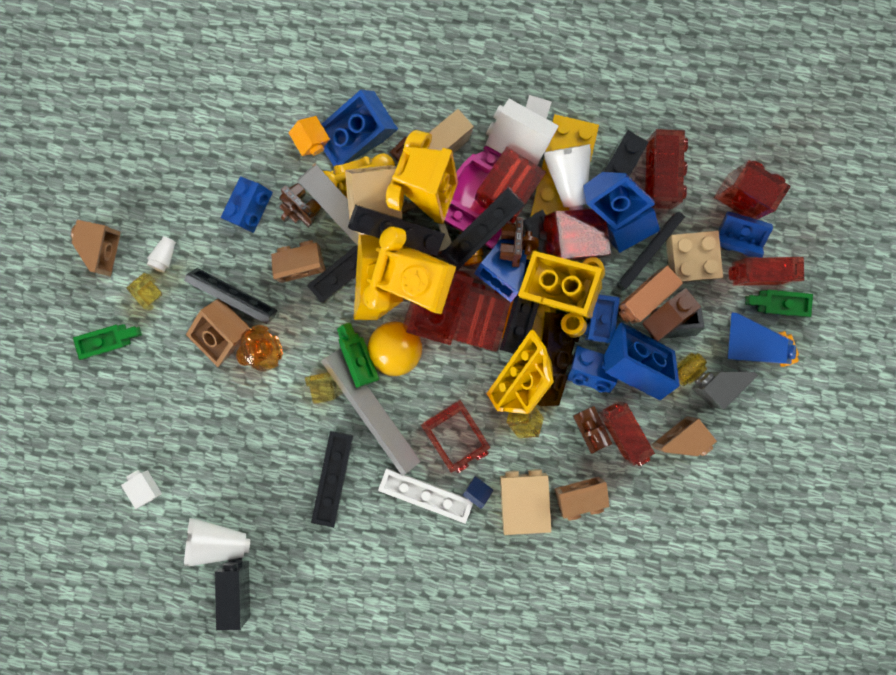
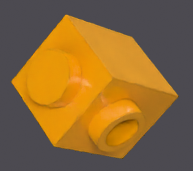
M317 116L298 120L289 131L290 137L302 156L320 154L324 151V146L330 140Z

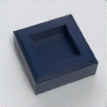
M475 476L467 486L463 496L482 509L492 494L493 489Z

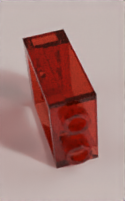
M804 257L744 258L732 263L728 273L729 279L733 280V286L789 285L804 281Z
M461 399L421 424L451 473L455 470L457 473H460L469 467V461L474 458L478 461L489 454L487 451L491 448ZM461 411L482 445L452 463L432 429Z
M618 401L598 412L625 461L632 465L637 464L641 466L651 460L650 456L655 453L627 403Z

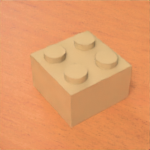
M719 231L676 234L668 237L666 240L668 266L683 283L723 278Z

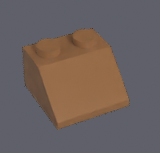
M77 220L76 225L73 226L71 231L74 248L90 272L111 277L121 232L105 225Z
M313 240L299 243L300 247L291 249L290 246L278 248L277 253L271 254L273 278L284 283L323 273L326 268L320 245L317 242L313 243Z
M216 299L200 310L186 335L219 367L246 341L252 329L228 304L220 299Z
M687 416L651 445L665 453L704 456L713 449L712 445L717 441L699 418Z
M600 477L554 488L563 519L567 518L569 521L581 518V514L588 512L591 515L604 512V508L609 507L607 484Z

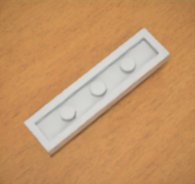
M386 468L378 489L380 492L465 524L473 505L466 497L405 474L402 476L400 472Z

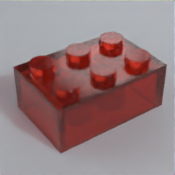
M656 129L647 139L649 143L646 146L645 192L655 201V205L651 206L653 209H673L681 204L687 195V186L683 185L688 168L687 162L684 161V152H687L688 138H685V130Z
M748 160L726 176L714 198L741 215L759 219L777 210L791 186L785 182L786 180L782 176L766 171L761 163Z
M455 270L442 314L434 313L410 302L403 323L406 333L451 345L474 280L469 273Z

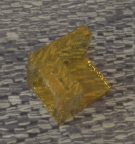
M143 273L126 287L146 310H152L154 308L152 304L162 296V292L154 284L156 280L147 273Z
M329 372L305 377L306 386L310 387L314 404L336 399Z
M535 406L531 413L528 414L509 412L506 423L518 438L539 437L544 417Z

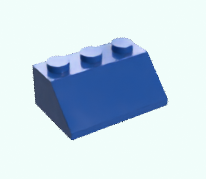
M621 322L604 355L605 373L658 400L663 399L680 386L675 351Z

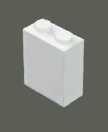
M508 99L504 107L499 105L493 116L497 120L495 123L492 122L486 132L489 138L485 145L535 171L558 125Z

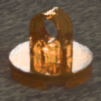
M256 325L247 329L242 334L241 346L236 353L238 363L242 366H252L262 372L276 368L279 365L278 361L283 356L282 346L276 335L272 336L267 331L269 328L263 325Z

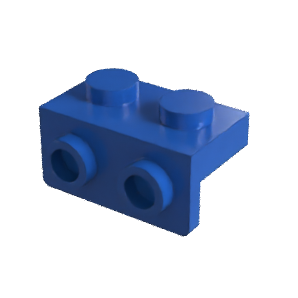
M240 176L220 218L254 233L273 192L259 183Z
M727 211L718 229L720 247L728 251L741 252L748 257L762 258L764 255L763 247L773 230V225Z
M598 296L593 317L586 321L587 329L583 334L585 335V340L603 343L611 342L616 330L620 297Z
M580 346L576 347L567 380L572 381L576 385L594 388L598 392L611 393L618 379L605 373V354Z

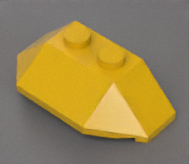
M359 234L354 320H378L403 302L402 297L388 292L390 304L386 311L371 310L365 305L363 293L365 288L370 285L367 282V278H372L379 255V251H376V248L380 247V238L370 235Z
M530 330L486 393L497 411L531 413L554 382L551 359L546 347L534 330Z

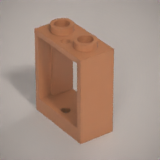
M668 265L657 270L619 304L618 309L620 311L618 315L626 323L629 321L632 324L641 322L677 290L683 282Z

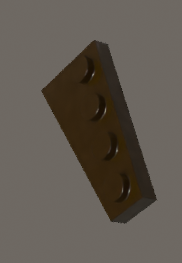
M545 312L542 343L546 347L552 362L554 382L537 403L539 406H559L568 378L565 375L567 367L572 365L574 358L571 355L575 342H579L580 338L566 335L561 328V320L568 313Z

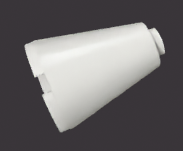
M590 144L544 152V159L563 206L569 207V211L583 209V204H586L583 185L589 182Z
M189 519L184 566L244 558V553H249L250 539H246L245 533L199 519Z

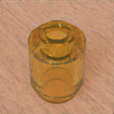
M689 353L677 364L679 384L683 387L693 383L707 370L705 366L707 362L699 353Z

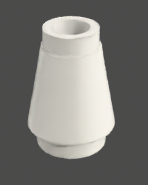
M163 236L147 257V265L164 273L166 268L169 269L176 242Z

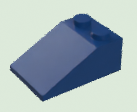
M362 89L321 124L330 138L324 146V152L333 166L354 161L383 143L398 130L375 91Z

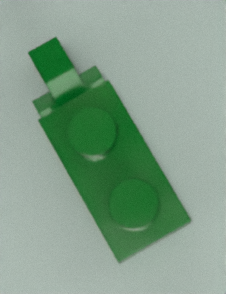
M764 290L759 291V296H745V305L758 306L757 312L807 318L812 315L813 294Z
M351 322L341 325L337 328L340 338L338 340L356 388L378 381V374L363 337H359L358 333L355 334Z
M116 324L73 337L78 359L84 360L124 348L131 344L130 339L142 336L140 327L126 328L125 324Z

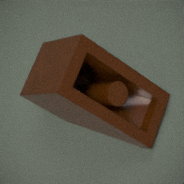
M685 288L661 306L642 324L658 342L694 316L702 306Z

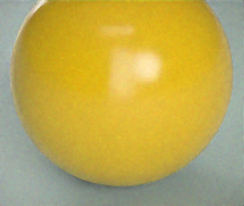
M393 321L382 324L375 329L368 341L367 349L374 367L379 372L388 376H401L409 373L417 366L422 355V343L418 333L411 326L402 322Z

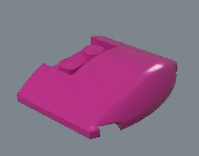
M485 146L483 148L484 151L472 154L457 170L458 185L444 222L463 232L508 187L522 199L536 171H532L496 150ZM501 229L484 245L493 249L501 236Z

